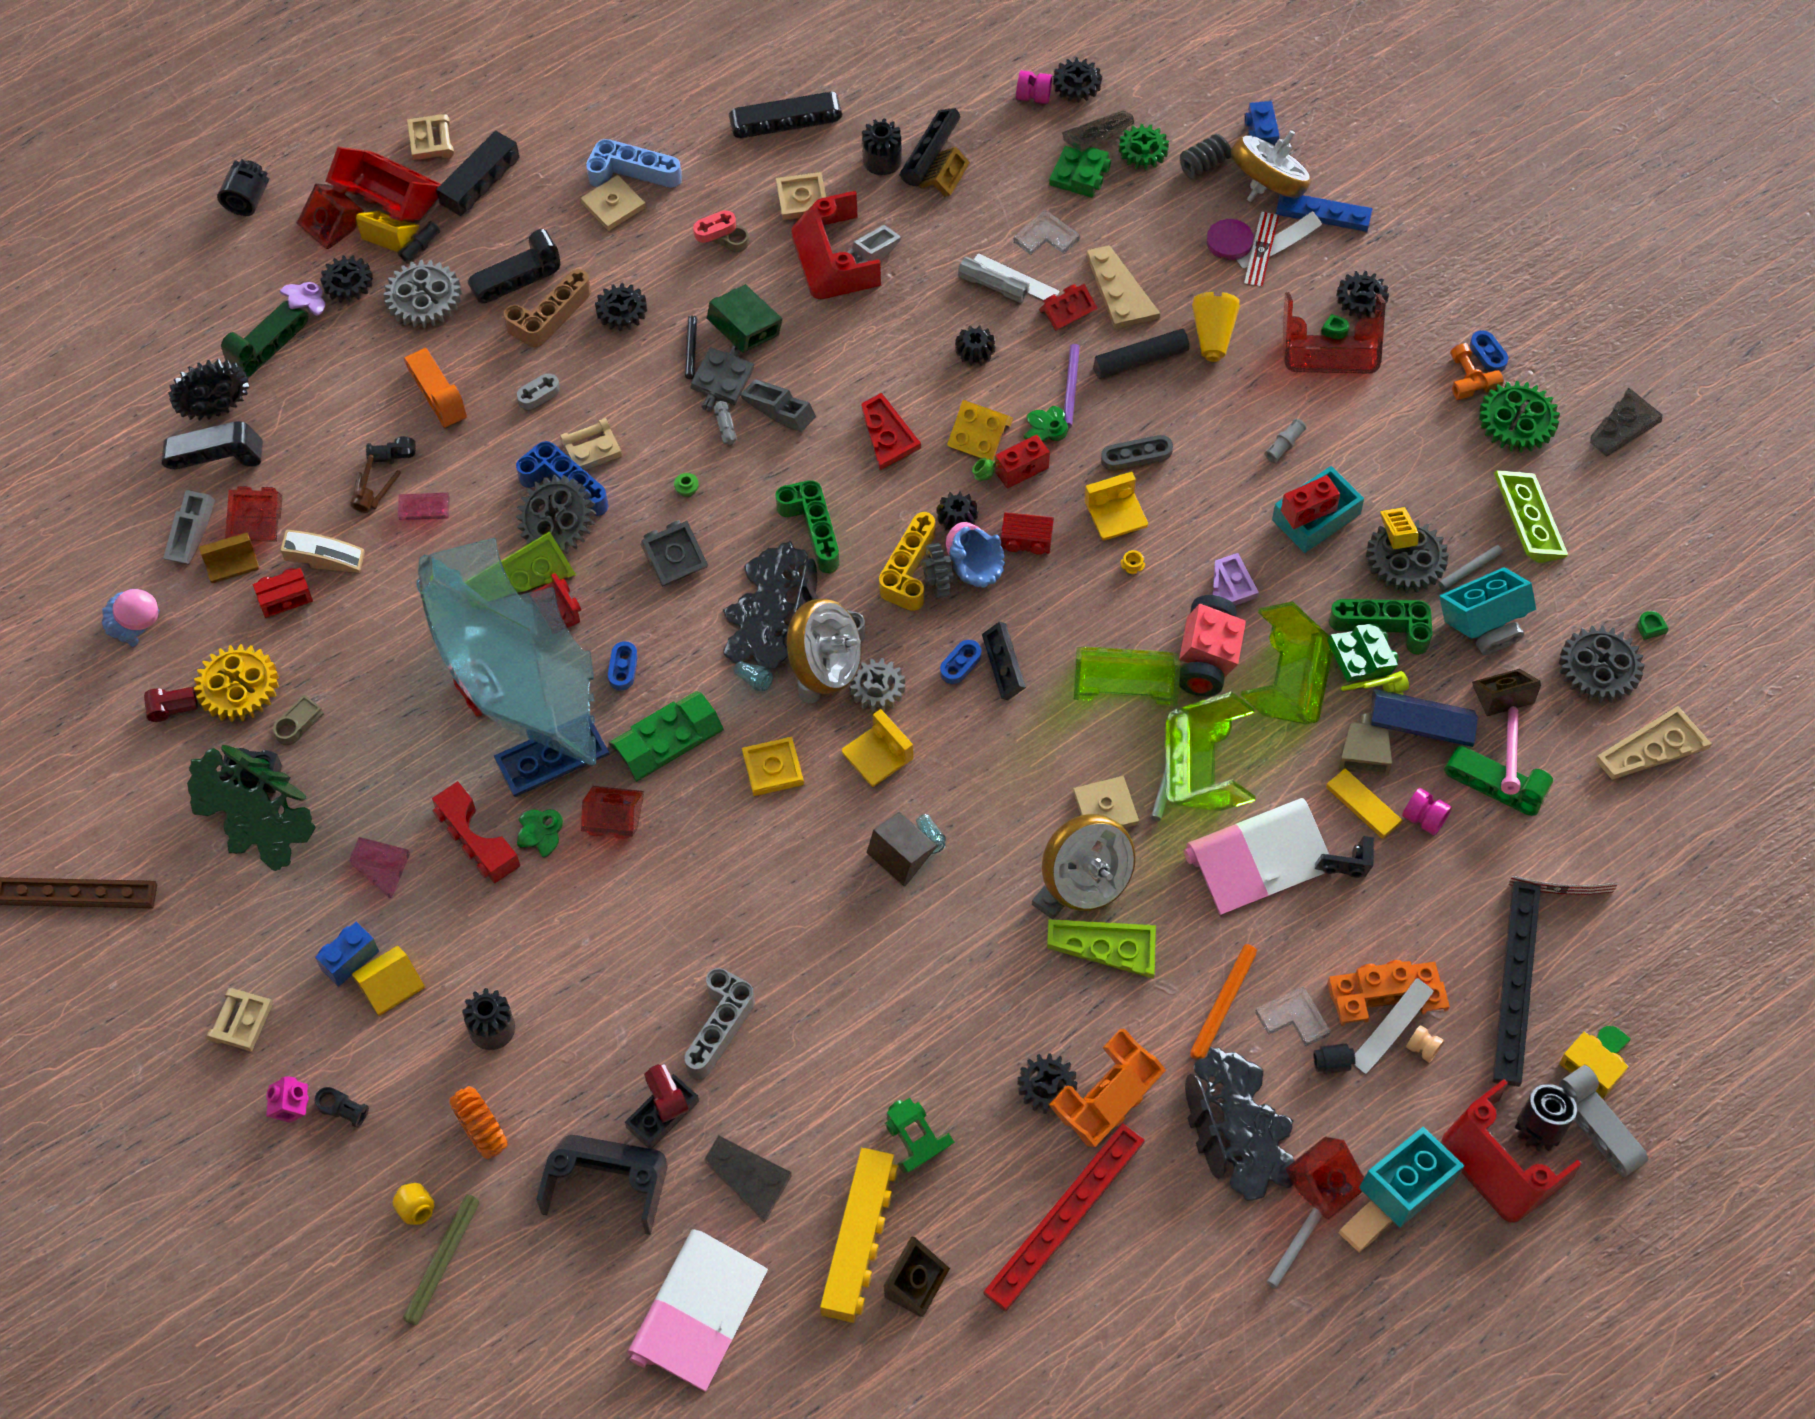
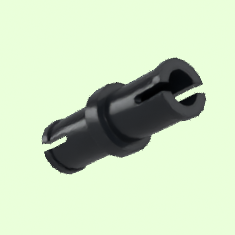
M429 221L419 233H414L411 236V240L397 252L399 257L404 262L409 263L416 254L428 247L427 244L441 232L440 228L434 222Z

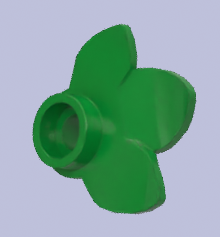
M1051 406L1047 412L1034 410L1028 413L1027 420L1032 427L1024 434V439H1028L1036 434L1042 442L1048 438L1053 441L1064 439L1068 431V424L1064 420V411L1057 406Z
M534 809L523 813L518 819L524 827L518 834L517 846L527 848L537 845L539 853L543 858L549 856L559 843L558 832L563 825L561 814L553 809L543 812ZM549 818H552V823L550 825H546V821Z

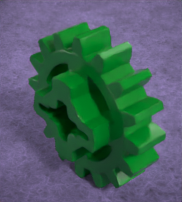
M1140 124L1138 129L1134 125L1131 126V132L1125 130L1124 136H1120L1119 153H1121V159H1127V165L1134 163L1135 169H1138L1140 165H1143L1145 170H1147L1148 165L1156 168L1157 162L1163 163L1164 157L1168 156L1169 141L1166 140L1167 135L1160 134V128L1153 130L1151 124L1148 128H1144L1143 124Z

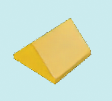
M380 211L357 214L356 221L362 240L396 252L401 250L411 240V236L417 233L419 229L417 224L403 220V222L389 217V214Z
M398 945L351 973L378 1016L425 988L407 954Z

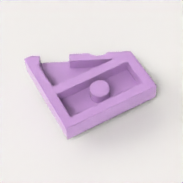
M1238 553L1215 560L1213 595L1224 597L1235 606L1256 599L1259 595Z

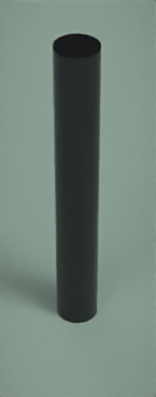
M693 315L688 317L686 379H693L695 374L697 317Z

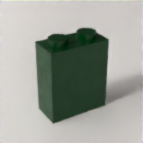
M745 284L709 301L706 319L742 353H745L779 336L783 318Z

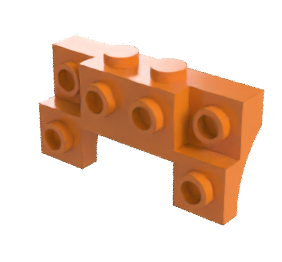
M1392 960L1384 965L1365 964L1357 968L1356 973L1329 976L1327 982L1330 997L1336 1007L1341 1026L1357 1021L1367 1023L1369 1021L1367 1008L1397 1004L1416 978H1419L1434 991L1420 1009L1421 1015L1426 1014L1427 1011L1441 1009L1448 1011L1450 1008L1444 982L1440 981L1436 962L1411 965V961Z
M1119 1029L1103 1046V1049L1114 1061L1115 1065L1084 1098L1072 1086H1066L1049 1104L1064 1125L1071 1126L1088 1147H1096L1114 1127L1120 1125L1124 1121L1126 1113L1141 1103L1143 1100L1142 1096L1166 1071L1159 1060L1137 1043L1126 1029Z

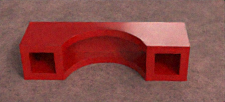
M458 781L432 798L435 807L432 810L433 814L440 823L445 821L449 826L447 831L454 841L458 839L463 844L461 848L470 860L474 858L477 861L476 867L484 878L489 877L495 884L520 867L517 854L503 836L484 838L474 834L469 829L470 820L476 809L473 799Z

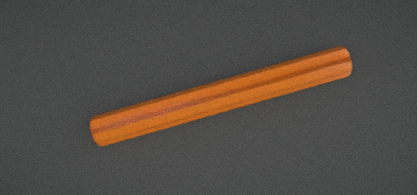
M1249 944L1243 946L1190 1051L1191 1058L1195 1060L1205 1058L1256 956L1257 949Z

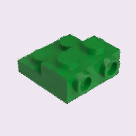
M1065 146L1049 179V185L1093 198L1096 190H1100L1102 187L1104 172L1108 173L1111 160L1108 159L1109 152L1089 146L1086 147L1085 151Z
M1378 623L1358 625L1352 632L1331 634L1327 639L1347 682L1385 677L1392 674L1398 666V654L1394 650L1391 651L1387 643L1388 634L1385 630L1380 629Z

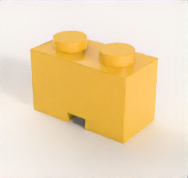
M1583 1032L1569 1047L1559 1063L1569 1073H1573L1583 1065L1588 1066L1598 1078L1599 1086L1596 1092L1602 1099L1621 1080L1629 1067L1621 1056L1611 1053L1602 1045L1598 1038L1588 1035L1586 1032Z

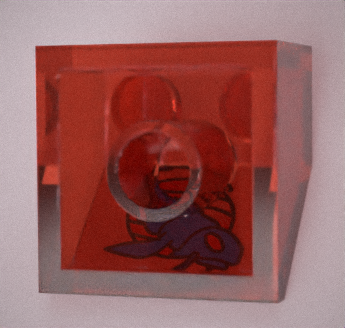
M315 184L297 220V224L325 249H330L355 230L357 226L356 216L363 213L364 210L345 194L333 190V185Z
M592 786L582 801L581 831L588 832L592 836L611 834L619 839L633 837L638 829L644 791Z
M1325 1136L1285 1168L1296 1190L1314 1208H1317L1326 1219L1332 1218L1363 1192L1359 1187L1364 1176L1344 1140Z

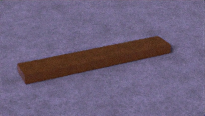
M0 877V905L153 909L157 891L156 881Z

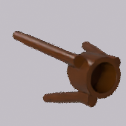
M373 455L368 457L363 477L361 472L357 474L354 495L351 500V507L362 513H368L370 508L376 509L379 501L401 474V471L397 470L374 498L373 491L365 488L372 466Z

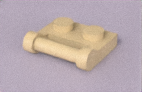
M440 114L407 119L413 160L440 156L451 158L454 155V148L450 144L448 130L450 120L447 115ZM432 127L439 128L441 145H434Z
M606 418L599 420L598 424L574 433L560 435L569 458L583 470L622 457L621 449ZM601 432L604 435L575 447L572 445L574 442Z
M228 988L225 994V1003L213 1029H209L206 1038L217 1044L223 1043L252 1052L273 1002L265 997ZM241 1002L228 1033L223 1032L236 1003Z

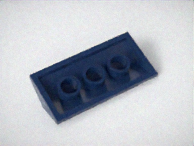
M1373 689L1372 726L1470 747L1474 746L1478 721L1475 710Z
M586 714L494 755V759L506 785L513 796L517 797L610 755L589 714Z

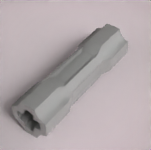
M964 257L958 268V277L972 283H980L1001 292L1004 296L1022 303L1028 295L1030 283L985 267L983 263L971 258Z

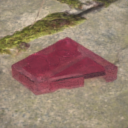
M359 837L349 860L359 872H363L370 882L376 884L384 891L388 898H392L410 853L408 849Z

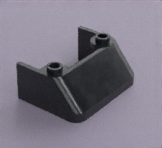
M567 1135L563 1137L546 1161L536 1198L541 1214H548L557 1177L562 1178L570 1175L575 1166L628 1175L631 1187L639 1193L647 1194L641 1220L645 1234L651 1235L668 1165L665 1155L654 1149L584 1136Z

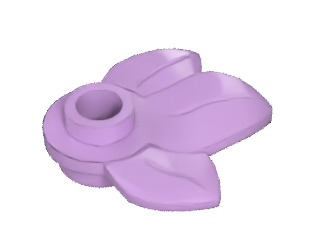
M306 282L301 285L290 284L280 290L282 295L289 297L288 304L290 309L307 306L316 316L320 315L325 309V302L321 298L323 291L313 282Z

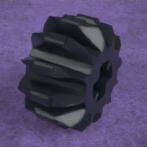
M969 325L968 331L961 329L960 336H957L955 340L957 356H960L962 362L969 361L971 366L974 362H978L980 366L983 360L989 362L991 355L995 353L994 335H990L989 328L982 330L980 325L977 329H973Z
M961 491L957 495L949 492L948 498L941 497L940 504L936 508L937 520L939 524H943L945 531L962 522L975 525V520L978 518L976 501L971 500L970 494L962 496Z

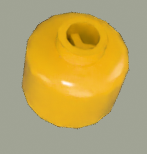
M410 1183L401 1186L397 1190L392 1202L394 1210L408 1225H420L427 1222L432 1216L435 1206L434 1199L420 1183Z

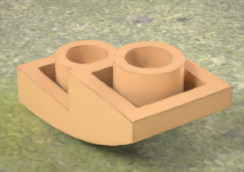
M1371 1200L1343 1226L1339 1234L1360 1253L1376 1240L1380 1232L1393 1223V1221Z

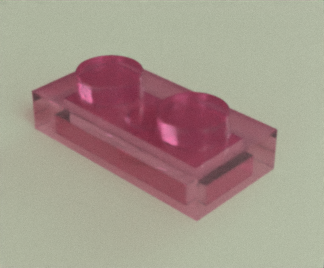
M449 493L399 494V520L449 519Z

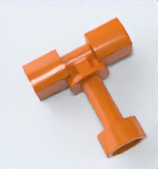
M1459 344L1451 350L1450 354L1454 362L1461 363L1467 374L1464 379L1453 383L1452 392L1457 400L1473 396L1476 390L1483 389L1485 392H1489L1490 389L1496 390L1498 384L1503 386L1504 379L1499 370L1485 374L1481 370H1475L1470 360L1472 352L1468 344Z

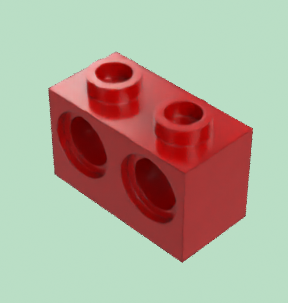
M1328 475L1285 493L1283 495L1281 512L1294 530L1336 511L1340 492Z

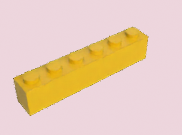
M861 1147L820 1306L821 1316L855 1323L857 1314L862 1315L865 1298L861 1296L863 1288H869L872 1271H869L868 1268L870 1260L875 1261L879 1244H875L877 1234H882L885 1218L881 1216L883 1208H889L892 1191H888L890 1181L895 1182L898 1172V1165L894 1164V1154Z

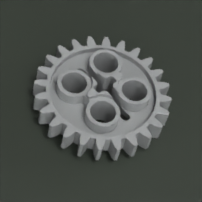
M420 260L417 266L410 262V268L402 265L401 273L394 271L395 278H388L389 284L384 286L386 290L384 293L386 307L389 309L391 316L395 315L397 322L403 319L405 326L412 322L414 328L417 327L418 323H422L423 328H426L427 322H431L433 326L436 325L435 320L437 319L445 322L443 316L452 317L451 310H457V303H461L460 295H462L459 278H456L455 272H450L449 266L442 268L441 262L433 266L432 260L427 265H424L423 261Z

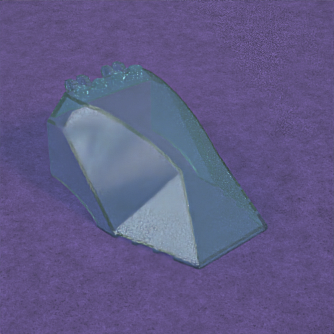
M495 538L430 555L424 554L420 557L418 565L419 578L416 580V585L421 594L425 616L433 640L447 668L467 697L483 714L502 727L590 766L596 765V739L594 736L591 737L590 724L595 723V717L593 715L590 716V702L594 701V694L589 693V681L594 680L591 651H584L568 631L557 605L554 588L550 587L518 595L503 569Z

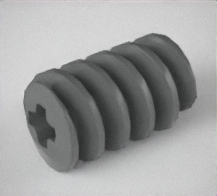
M1213 134L1210 138L1204 139L1203 142H1199L1188 150L1181 152V168L1189 178L1195 179V174L1200 176L1203 170L1205 172L1209 171L1210 166L1216 167L1218 162L1223 163L1225 158H1232L1231 147L1220 134Z

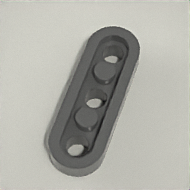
M1156 435L1109 445L1102 450L1101 464L1108 470L1116 471L1164 461L1172 455L1173 442L1167 436Z

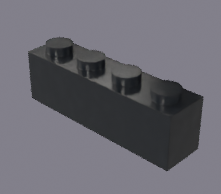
M495 130L436 189L439 204L459 216L470 210L474 203L482 195H485L489 188L497 180H500L511 166L517 163L520 158L517 142Z

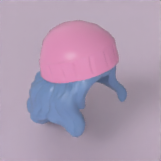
M968 522L958 523L949 531L946 537V549L952 560L953 570L960 579L975 587L985 588L988 584H994L996 580L1000 579L1001 573L1004 572V551L1000 546L1001 541L998 535L989 536L979 527Z
M129 589L115 594L114 597L108 600L106 607L102 609V625L107 635L118 638L121 642H126L131 647H134L139 643L137 637L157 620L160 611L155 598L151 594L143 590Z

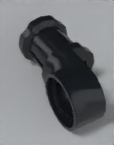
M403 436L396 438L394 442H388L387 445L372 446L371 443H367L366 459L368 460L369 455H373L372 464L373 462L393 464L394 459L411 458L415 455L416 441L410 437Z
M324 1087L315 1095V1104L322 1114L332 1115L336 1118L340 1116L352 1122V1126L356 1128L362 1125L367 1117L368 1105H360L350 1100L348 1095L334 1088ZM325 1095L335 1096L336 1100L332 1106L323 1107L320 1104L321 1099Z

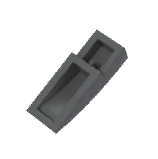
M755 379L740 394L742 399L766 416L798 432H802L816 418L809 402L792 397L790 390Z

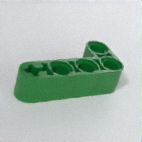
M808 480L785 485L777 489L775 496L778 514L783 517L804 515L819 570L824 573L835 572L839 568V548L821 485L816 481Z
M1339 599L1332 604L1329 625L1336 631L1352 632L1358 625L1378 623L1380 629L1386 632L1405 633L1406 647L1413 654H1424L1429 648L1433 633L1430 606L1424 601Z
M1463 746L1455 748L1444 768L1445 773L1450 778L1529 816H1536L1553 783L1552 776L1541 769H1533L1528 777L1517 772L1516 778L1520 781V791L1512 795L1506 794L1501 789V782L1506 778V766Z

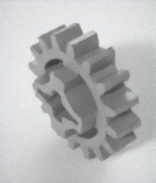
M872 658L870 659V665L864 662L861 663V670L858 669L856 676L850 683L851 695H854L855 703L861 701L863 709L869 705L871 706V712H874L876 707H880L885 712L886 705L894 708V700L901 702L902 694L905 693V676L901 675L900 667L894 669V662L891 661L886 665L884 664V658H881L879 663H875V660ZM864 678H865L866 681L863 682V687H861V683H862V681H863ZM894 683L895 686L893 690L890 691L889 689L892 688V684Z

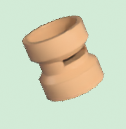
M1420 1025L1410 1038L1406 1048L1412 1052L1422 1053V1059L1430 1063L1442 1047L1444 1040L1438 1036L1431 1037L1428 1030Z

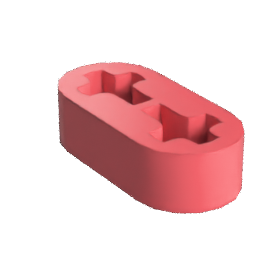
M726 210L696 221L693 226L694 237L697 241L706 243L728 235L736 229V218L732 212Z

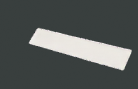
M977 254L974 258L975 261L983 263L987 268L1030 283L1028 293L1042 300L1053 294L1057 296L1060 292L981 254Z

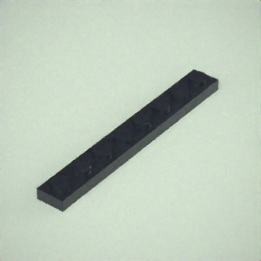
M1514 882L1509 913L1492 1082L1499 1083L1505 1079L1508 1083L1507 1085L1517 1087L1521 1086L1523 1077L1541 886Z

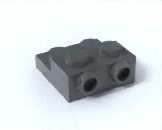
M680 520L668 524L666 526L667 529L658 533L657 530L645 534L643 536L644 539L641 541L640 545L662 587L708 567L688 521L682 523Z

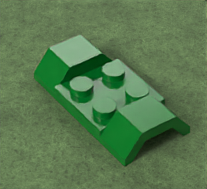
M695 691L676 703L673 701L632 725L630 730L611 740L609 745L617 750L637 782L722 732L724 728L716 711L701 692Z

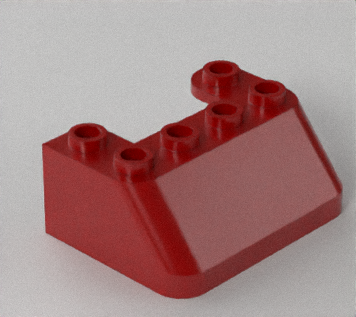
M337 147L325 181L333 185L332 189L343 194L348 192L354 195L359 193L369 203L377 204L378 202L382 204V209L390 213L389 217L403 222L404 219L413 223L415 220H421L437 201L436 189L441 185L375 152Z

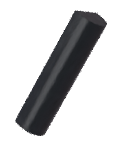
M956 108L938 110L900 171L899 176L908 185L919 186L960 120V113Z
M1179 329L1097 355L1094 360L1093 370L1097 378L1102 379L1189 351L1188 336L1185 329Z

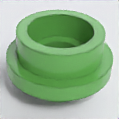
M986 458L978 460L972 469L975 479L978 481L990 479L995 472V463Z
M683 473L676 477L674 487L681 496L689 497L698 490L699 482L695 475Z

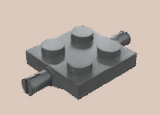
M734 344L730 353L710 347L691 382V389L706 396L701 406L703 410L707 408L708 412L711 411L715 401H724L735 406L754 369V363L738 357L741 351Z

